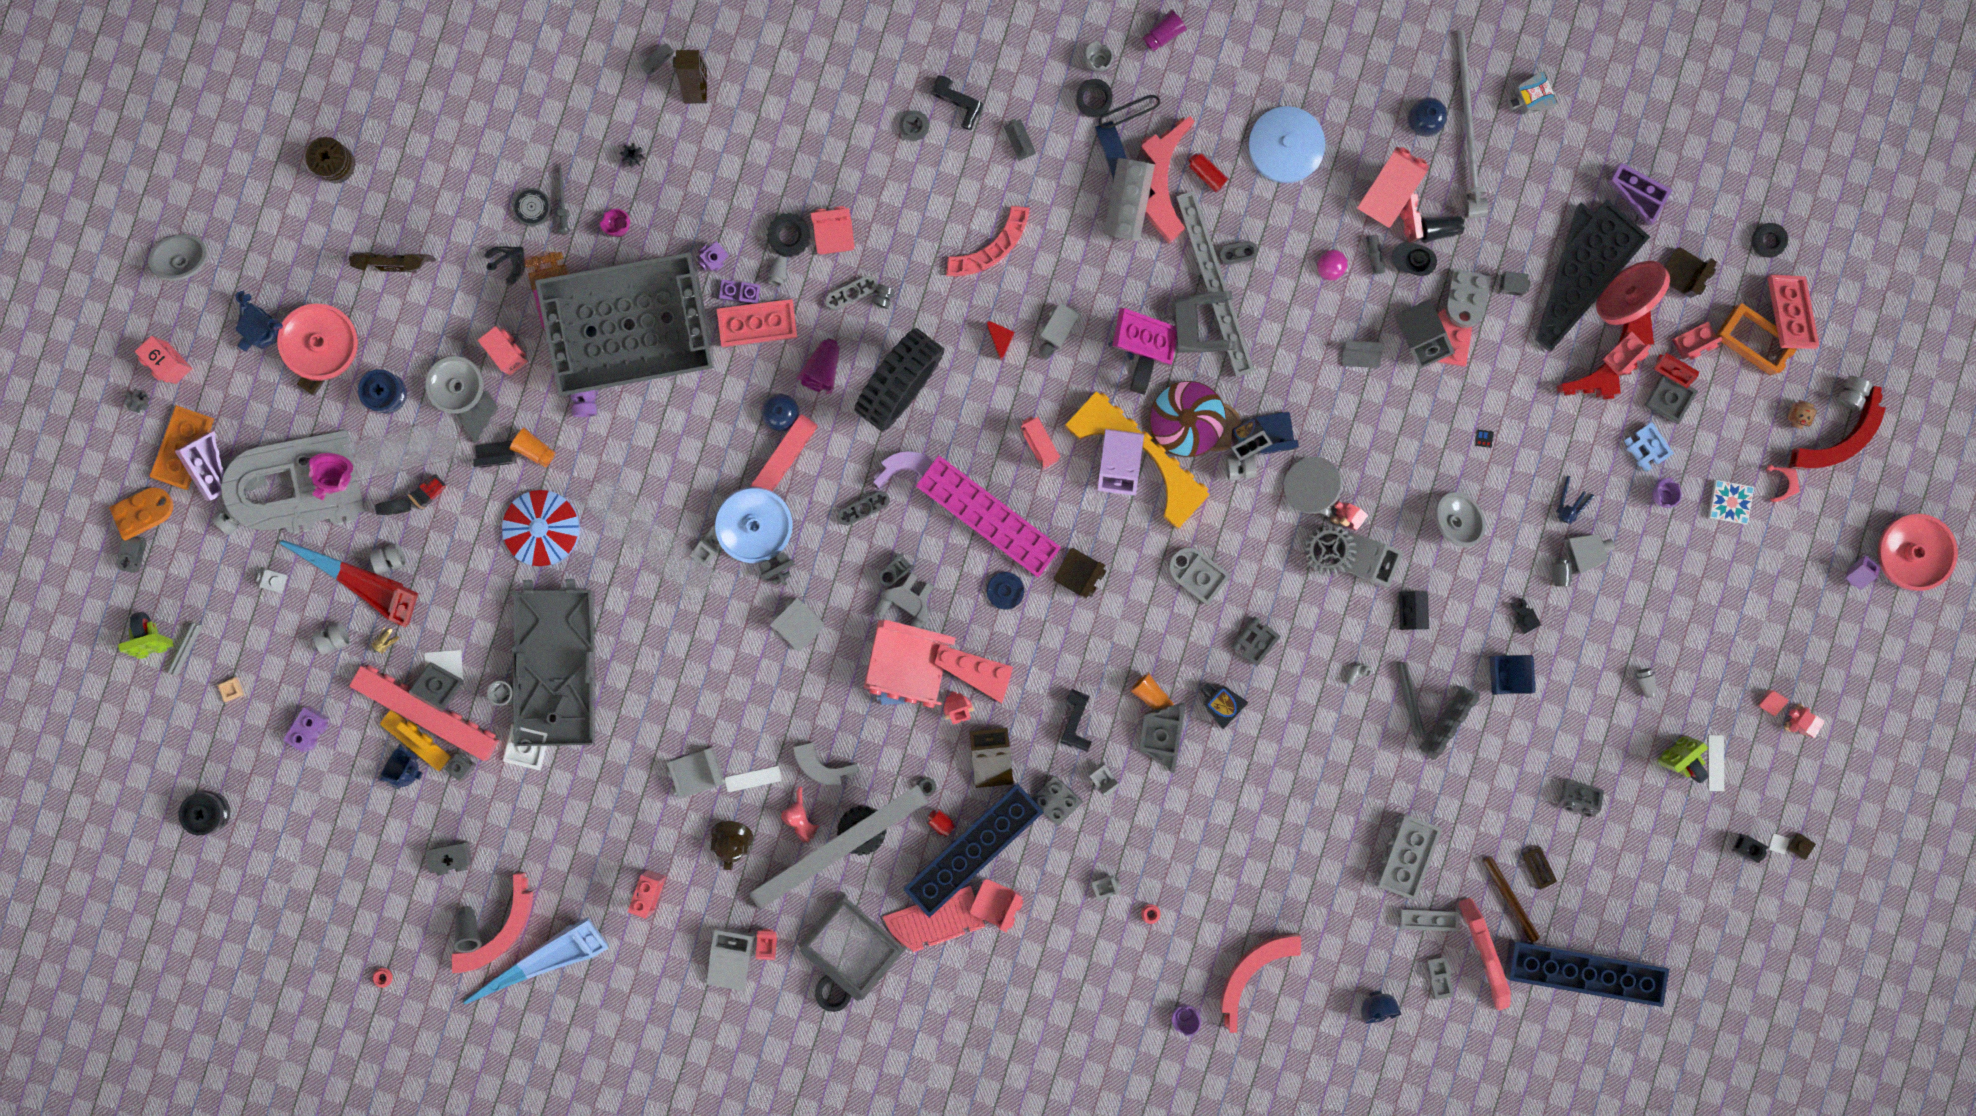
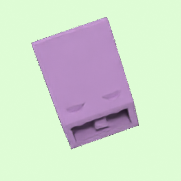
M1110 429L1105 430L1098 491L1136 496L1144 434Z

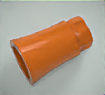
M525 427L520 430L510 446V450L531 459L537 464L539 463L543 467H548L556 454L555 451L550 449L548 445L540 441Z
M1149 672L1144 674L1130 689V692L1144 701L1152 710L1174 705Z

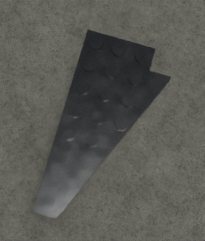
M1605 200L1595 213L1582 202L1576 207L1535 339L1549 352L1558 345L1650 238L1645 231L1608 200Z

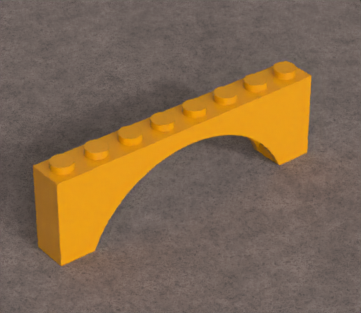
M1096 391L1066 423L1065 428L1078 440L1093 435H1105L1106 429L1144 434L1142 449L1156 463L1165 484L1166 506L1163 517L1176 529H1179L1210 495L1207 492L1209 489L1201 482L1198 484L1193 479L1195 476L1190 471L1181 469L1179 467L1180 462L1173 456L1169 458L1165 454L1166 450L1160 444L1155 445L1151 441L1152 437L1146 431L1141 432L1136 428L1138 424L1133 419L1125 418L1122 415L1124 413L1123 410L1117 405L1113 407L1108 402L1110 399L1103 392L1099 394Z

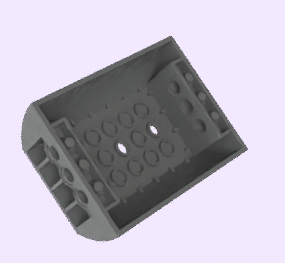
M690 252L535 280L559 397L714 368L713 347L699 276ZM665 312L672 314L673 319L670 323H665L662 320V315ZM627 319H632L635 323L632 330H627L624 327V322ZM589 326H594L597 330V334L594 337H589L586 333Z

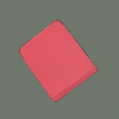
M1767 690L1758 706L1771 715L1776 716L1789 700L1774 690Z

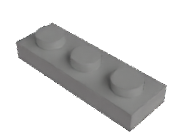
M1400 909V929L1459 932L1460 912Z

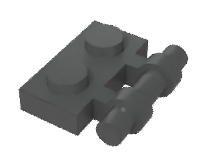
M1254 616L1250 622L1246 623V628L1243 632L1235 637V642L1231 647L1238 651L1241 645L1246 649L1241 655L1258 667L1281 636L1266 624L1261 630L1256 626L1260 620ZM1253 632L1256 634V636L1252 640V642L1249 643L1246 641V639Z

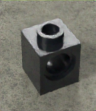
M1740 834L1732 851L1752 862L1760 863L1767 855L1766 850L1768 846L1748 835ZM1751 845L1754 846V852L1752 854L1749 853V847Z

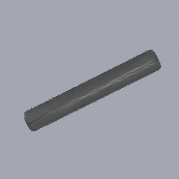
M1407 662L1398 663L1397 670L1413 734L1415 737H1422L1425 735L1408 664Z

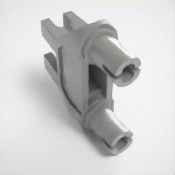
M912 572L903 586L882 591V598L873 612L878 614L882 608L879 616L883 618L891 604L895 603L914 615V620L910 626L921 629L924 624L926 625L930 622L927 598L935 586L928 582L920 595L911 588L919 576Z

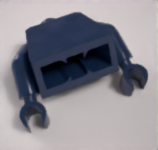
M244 291L237 292L235 298L239 303V318L236 331L243 336L237 346L247 352L252 345L264 349L277 343L279 329L283 328L282 323H278V318H272L262 308L252 303L249 304L247 301H250L252 298L250 294L244 295Z

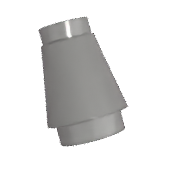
M776 257L767 276L769 284L783 286V283L786 282V258Z
M1652 668L1638 670L1636 672V679L1645 698L1656 696L1655 672L1652 671Z

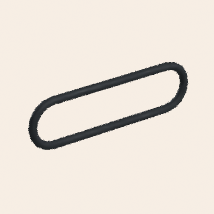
M1156 95L1143 97L1102 115L1098 123L1105 129L1117 126L1156 109L1160 105V98ZM1148 98H1156L1158 101L1155 106L1112 125L1105 126L1101 123L1103 118Z

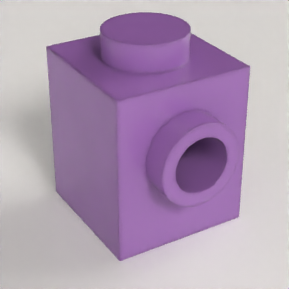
M1865 555L1848 568L1846 579L1852 586H1856L1861 590L1878 578L1880 567Z

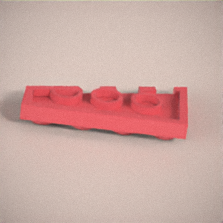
M1414 192L1399 213L1401 219H1403L1404 233L1409 242H1416L1424 237L1420 212L1416 211L1418 195Z
M939 645L934 661L936 665L998 702H1003L1012 673V666Z

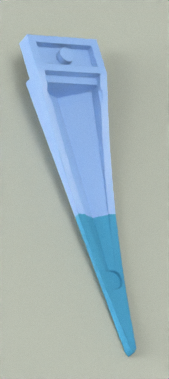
M586 917L560 931L464 999L463 1004H468L542 973L593 958L608 949V943L591 920Z

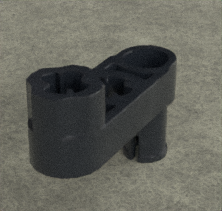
M938 75L931 94L936 98L966 109L967 112L961 127L972 131L975 120L980 115L984 104L972 97L952 90L953 81L948 77Z
M1071 689L1066 705L1074 709L1060 743L1088 752L1092 741L1077 736L1075 732L1090 696Z

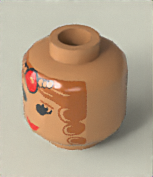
M1799 400L1791 405L1787 419L1792 422L1791 426L1799 429H1803L1804 426L1810 427L1817 410L1814 408V404Z

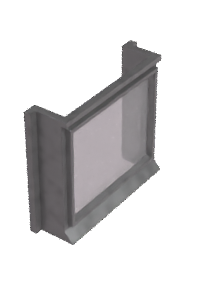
M843 892L798 946L800 947L799 952L855 1000L859 1001L868 995L907 947L903 943H898L849 901V896Z

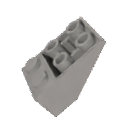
M1349 532L1348 536L1352 535L1354 538L1351 542H1355L1357 545L1352 548L1357 551V554L1351 555L1356 559L1355 562L1350 560L1348 562L1352 567L1348 568L1345 566L1343 568L1347 573L1383 588H1389L1404 552L1381 542ZM1344 541L1341 543V547L1339 549V554L1342 557H1344L1345 554ZM1334 559V562H1333L1332 565L1338 563L1339 561H1337L1336 559Z
M717 927L714 930L707 985L745 991L755 933Z

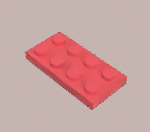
M1770 275L1767 279L1780 347L1816 349L1819 347V340L1806 276Z
M793 299L717 309L721 347L798 338Z

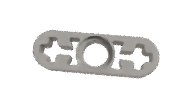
M865 276L830 293L826 298V304L833 311L840 310L875 293L878 286L877 280L873 276ZM868 280L870 281V283H875L872 285L873 289L869 290L868 287L862 289L864 294H861V291L857 286L858 284L861 285V288L866 286V281ZM848 289H856L858 292L857 296L849 298L847 296ZM843 292V295L847 302L844 303L843 299H841L838 301L837 306H835L834 304L830 305V302H832L831 298L835 297L836 299H839L842 297L840 293Z

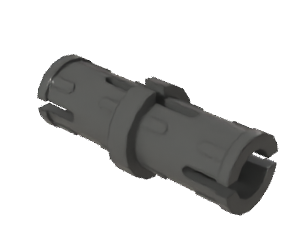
M1371 235L1366 237L1369 250L1368 258L1371 261L1373 275L1385 273L1382 259L1383 251L1380 248L1379 236Z

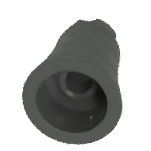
M470 906L458 908L455 913L454 950L460 953L474 952L482 945L478 933L475 910Z

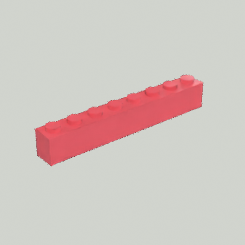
M372 665L360 666L349 687L483 761L489 760L499 742V739L495 737V733L487 729L485 731L479 729L477 723L461 719L462 715L455 711L449 712L444 710L441 712L410 695L409 690L411 687L409 685L396 683L394 677L378 673L379 669Z

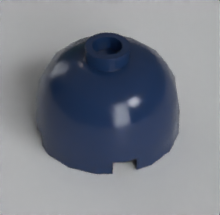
M1426 97L1417 101L1408 113L1409 126L1418 135L1431 137L1443 129L1447 122L1448 113L1445 105L1440 100Z
M783 393L773 394L763 403L761 409L762 419L771 430L778 432L788 431L799 417V406L789 395Z
M1381 990L1371 992L1370 997L1366 998L1361 1006L1363 1022L1366 1024L1385 1021L1384 1019H1393L1402 1015L1397 1000L1390 994H1382Z

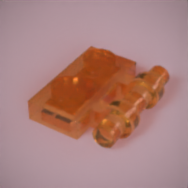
M550 252L545 256H533L531 259L525 260L526 268L534 266L535 269L534 272L528 273L532 292L537 290L535 280L568 275L567 266L565 264L558 265L557 261L564 259L563 252ZM549 262L551 263L552 267L546 269L541 268V264Z

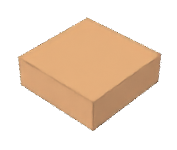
M238 677L217 685L224 702H229L244 695Z

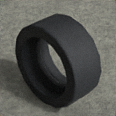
M1100 79L1085 81L1077 91L1076 103L1078 109L1088 117L1096 118L1104 115L1112 104V90L1106 82ZM1097 87L1105 93L1106 100L1102 107L1091 109L1086 106L1083 95L1089 88Z
M1139 357L1130 391L1145 395L1152 375L1154 360Z
M825 975L816 986V1001L826 1011H840L848 1005L852 996L845 991V997L841 1002L836 1004L827 1002L823 998L822 991L824 986L833 980Z

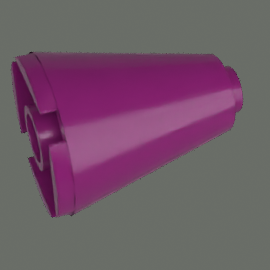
M830 338L822 340L798 373L797 380L801 379L803 386L819 393L821 390H826L825 394L832 393L840 350L837 341Z

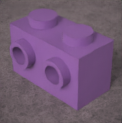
M304 707L283 741L301 752L313 750L317 745L318 741L316 739L319 734H323L327 729L328 724L326 723L329 718L312 707Z

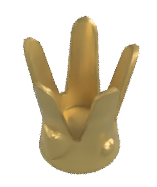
M384 626L377 640H374L371 644L375 649L373 653L378 651L383 654L400 637L396 636L385 643L392 629L389 628L380 638L385 629Z

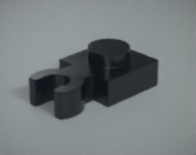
M1520 598V608H1517L1515 603H1511L1510 607L1518 613L1514 619L1522 634H1526L1541 626V623L1533 608L1527 610L1525 599Z

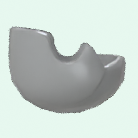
M1098 41L1089 43L1085 49L1086 65L1098 72L1106 71L1110 68L1113 62V52L1108 45L1100 44Z

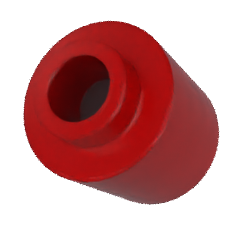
M940 809L937 811L932 810L927 816V824L940 836L947 837L955 828L953 821Z

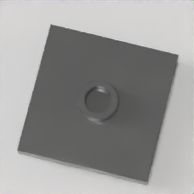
M1662 374L1644 406L1670 421L1680 424L1698 390L1691 386L1685 388Z
M430 662L409 690V694L443 712L463 685L464 680Z

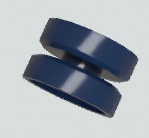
M375 369L369 371L361 378L358 384V396L365 407L378 413L390 414L397 412L403 407L407 399V388L399 376L386 370Z

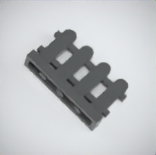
M1461 686L1418 749L1436 760L1445 750L1449 740L1454 737L1460 724L1465 721L1471 708L1479 701L1480 693Z

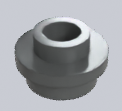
M924 777L919 780L917 785L926 797L934 794L936 783L932 778ZM925 783L930 784L929 790L923 788Z

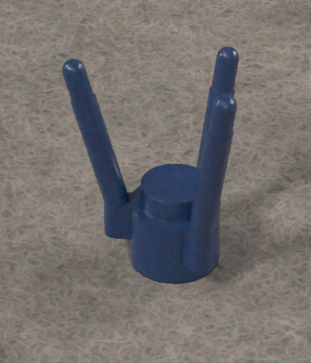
M1567 476L1556 512L1559 513L1558 519L1571 525L1594 498V494H1591L1578 510L1576 509L1585 496V491L1581 493L1573 507L1566 505L1564 508L1571 478Z

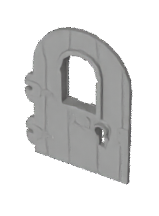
M347 430L247 450L229 464L223 475L221 490L227 510L238 522L252 529L266 531L286 528L290 533L298 534L300 533L299 526H303V532H307L313 529L316 521L330 519L333 524L342 525L344 524L342 517H346L347 523H352V521L357 519L358 513L365 512ZM321 453L342 455L353 464V471L350 474L352 478L346 490L332 494L326 493L323 501L312 495L316 487L313 485L312 478L309 477L310 464L307 462L305 465H301L300 461L302 459L308 460ZM290 471L296 497L264 504H254L246 499L244 487H246L249 480L260 476Z

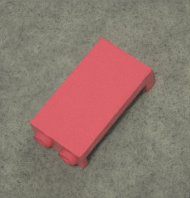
M1396 146L1368 192L1360 201L1357 209L1390 228L1427 173L1429 165H1427L1424 159L1412 156L1406 148Z

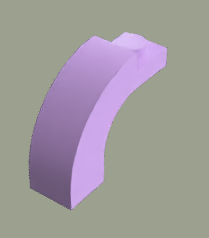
M907 451L893 454L881 463L886 469L884 471L881 469L874 476L876 480L873 483L880 489L896 472L901 470H912L922 477L933 463V460L917 452Z

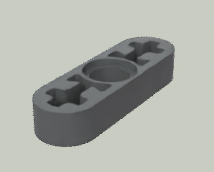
M876 492L842 509L838 514V520L845 526L852 525L888 507L890 497L886 492ZM877 496H886L885 504L881 505L878 503L875 505L877 509L873 510V506L868 500L872 499L875 502L878 500ZM862 503H867L870 507L869 512L866 514L859 512V506ZM855 507L856 513L860 516L857 519L855 515L851 516V521L849 522L842 520V517H844L843 513H852L853 510L851 508Z

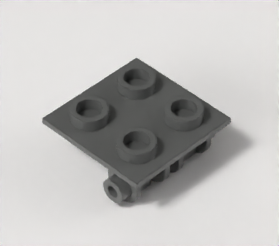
M1056 775L1032 798L1058 826L1083 803L1080 797L1072 789H1069Z

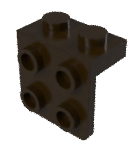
M1676 248L1665 265L1670 275L1669 286L1689 298L1698 294L1701 295L1707 286L1705 282L1716 272L1714 267L1717 261L1710 258L1704 262L1683 248Z
M1071 548L1054 576V581L1087 599L1088 596L1092 597L1097 587L1094 585L1097 580H1102L1107 572L1104 569L1106 565L1100 561L1097 562L1075 548Z

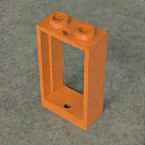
M1743 303L1734 306L1715 334L1716 337H1721L1722 341L1720 342L1770 376L1781 373L1787 365L1785 363L1786 360L1795 354L1797 348H1785L1773 365L1732 337L1730 333L1742 315L1779 339L1777 326Z

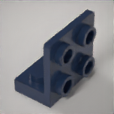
M1290 412L1256 417L1273 443L1257 452L1258 456L1294 450L1299 447L1298 440H1294Z

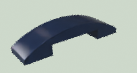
M1111 121V122L1105 123V124H1103V125L1109 126V125H1112V124H1114V123H1113V121ZM1098 125L1095 126V131L1114 181L1118 158L1127 159L1116 127L1105 129Z

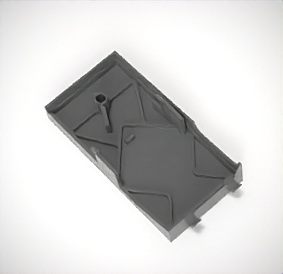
M565 579L566 590H533V581L523 580L524 590L511 591L514 601V644L512 646L514 746L595 745V591L576 590L575 579ZM521 727L547 733L546 741L543 742V735L522 731ZM526 739V740L531 741V743L526 742V741H524V742L521 743V741Z

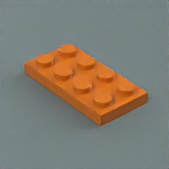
M176 405L149 477L188 490L192 478L175 450L210 432L214 418Z

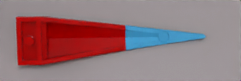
M285 540L279 542L349 588L388 620L405 628L409 625L419 593L404 587L403 583Z

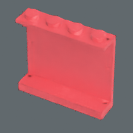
M878 620L864 688L869 689V693L874 695L885 693L888 694L887 698L896 700L899 697L905 698L907 703L916 704L917 701L923 702V706L928 708H934V705H941V702H937L943 668L936 665L934 661L939 645L946 647L954 645L956 638L889 620Z

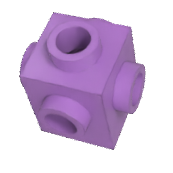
M715 241L709 246L707 244L702 246L698 250L700 254L696 258L699 260L697 262L704 271L714 270L716 272L724 265L722 262L729 255Z

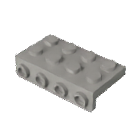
M1401 813V816H1398L1395 820V832L1388 839L1387 845H1389L1387 853L1384 852L1382 855V866L1380 871L1377 870L1374 881L1375 886L1416 901L1443 829Z

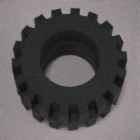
M858 805L857 807L850 808L838 823L837 836L850 829L856 820L865 819L878 810L867 805ZM887 829L850 853L862 856L863 854L869 855L875 852L882 845Z

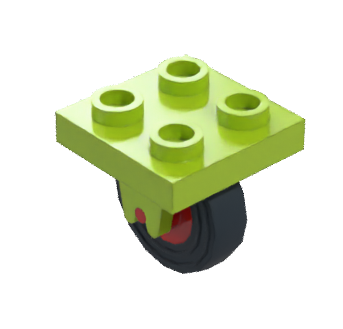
M137 612L131 615L130 641L118 644L119 652L137 657V659L147 658L149 654L154 652L163 653L167 651V648L174 647L173 639L160 635L156 623H152L150 617L145 612Z
M1687 735L1679 738L1672 748L1665 750L1661 757L1657 759L1662 766L1677 773L1680 772L1684 777H1691L1698 783H1702L1708 778V773L1703 767L1706 763L1700 756L1708 747L1704 742Z

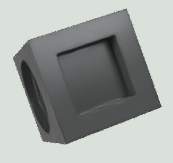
M1505 271L1501 274L1499 293L1523 296L1530 288L1529 274Z
M458 753L444 769L458 781H462L467 778L477 764L464 753Z

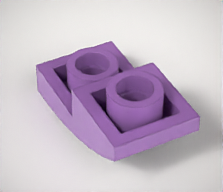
M722 279L718 299L758 304L760 285Z

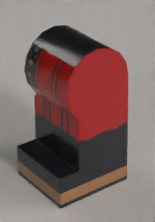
M434 474L424 484H421L415 491L407 495V497L418 509L424 510L447 485L437 474Z

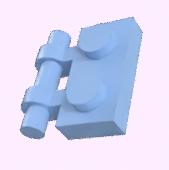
M1653 422L1634 433L1638 438L1636 442L1631 437L1624 440L1627 445L1626 449L1629 453L1632 452L1637 460L1636 463L1645 472L1652 469L1648 463L1650 460H1653L1658 465L1674 454ZM1640 446H1643L1648 454L1646 456H1643L1638 449Z

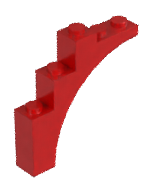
M1650 311L1632 322L1623 324L1617 344L1630 332H1633L1645 345H1653ZM1604 362L1586 378L1557 386V394L1564 393V397L1575 396L1576 392H1583V395L1596 392V398L1603 397V400L1615 399L1616 395L1621 394L1619 376ZM1637 362L1633 364L1635 368L1632 371L1637 369Z

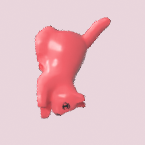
M799 786L796 792L797 801L791 804L788 809L782 811L781 819L786 825L795 828L796 835L803 843H809L810 839L815 837L820 826L808 822L803 807L802 786Z

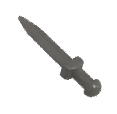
M559 163L561 209L557 210V215L560 217L559 233L567 235L570 232L567 221L570 212L565 209L561 163Z

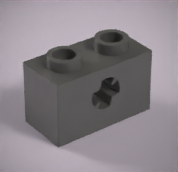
M469 841L426 850L429 872H436L437 876L448 874V870L455 869L456 872L467 870V866L473 864ZM447 857H452L453 861H447Z

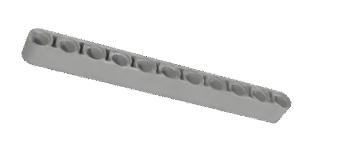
M918 785L761 885L749 893L759 910L926 804L928 802L927 798Z

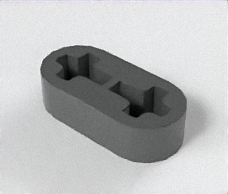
M667 43L663 44L642 63L641 68L647 75L654 73L673 55L674 50Z

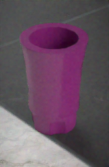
M1170 9L1142 39L1147 47L1155 52L1159 47H1163L1170 40L1187 31V28L1177 13Z

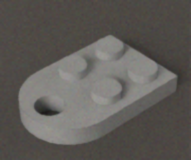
M1456 268L1452 270L1446 302V314L1453 324L1462 328H1469L1480 322L1486 310L1491 276ZM1459 314H1466L1468 321H1462Z
M1184 548L1176 552L1171 558L1169 565L1172 578L1207 606L1231 576L1206 555L1194 548ZM1178 556L1186 558L1187 562L1184 567H1179L1176 564Z

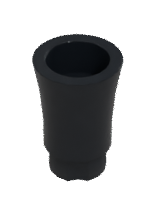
M1462 216L1421 217L1424 236L1421 238V241L1424 244L1438 239L1461 235L1465 229Z

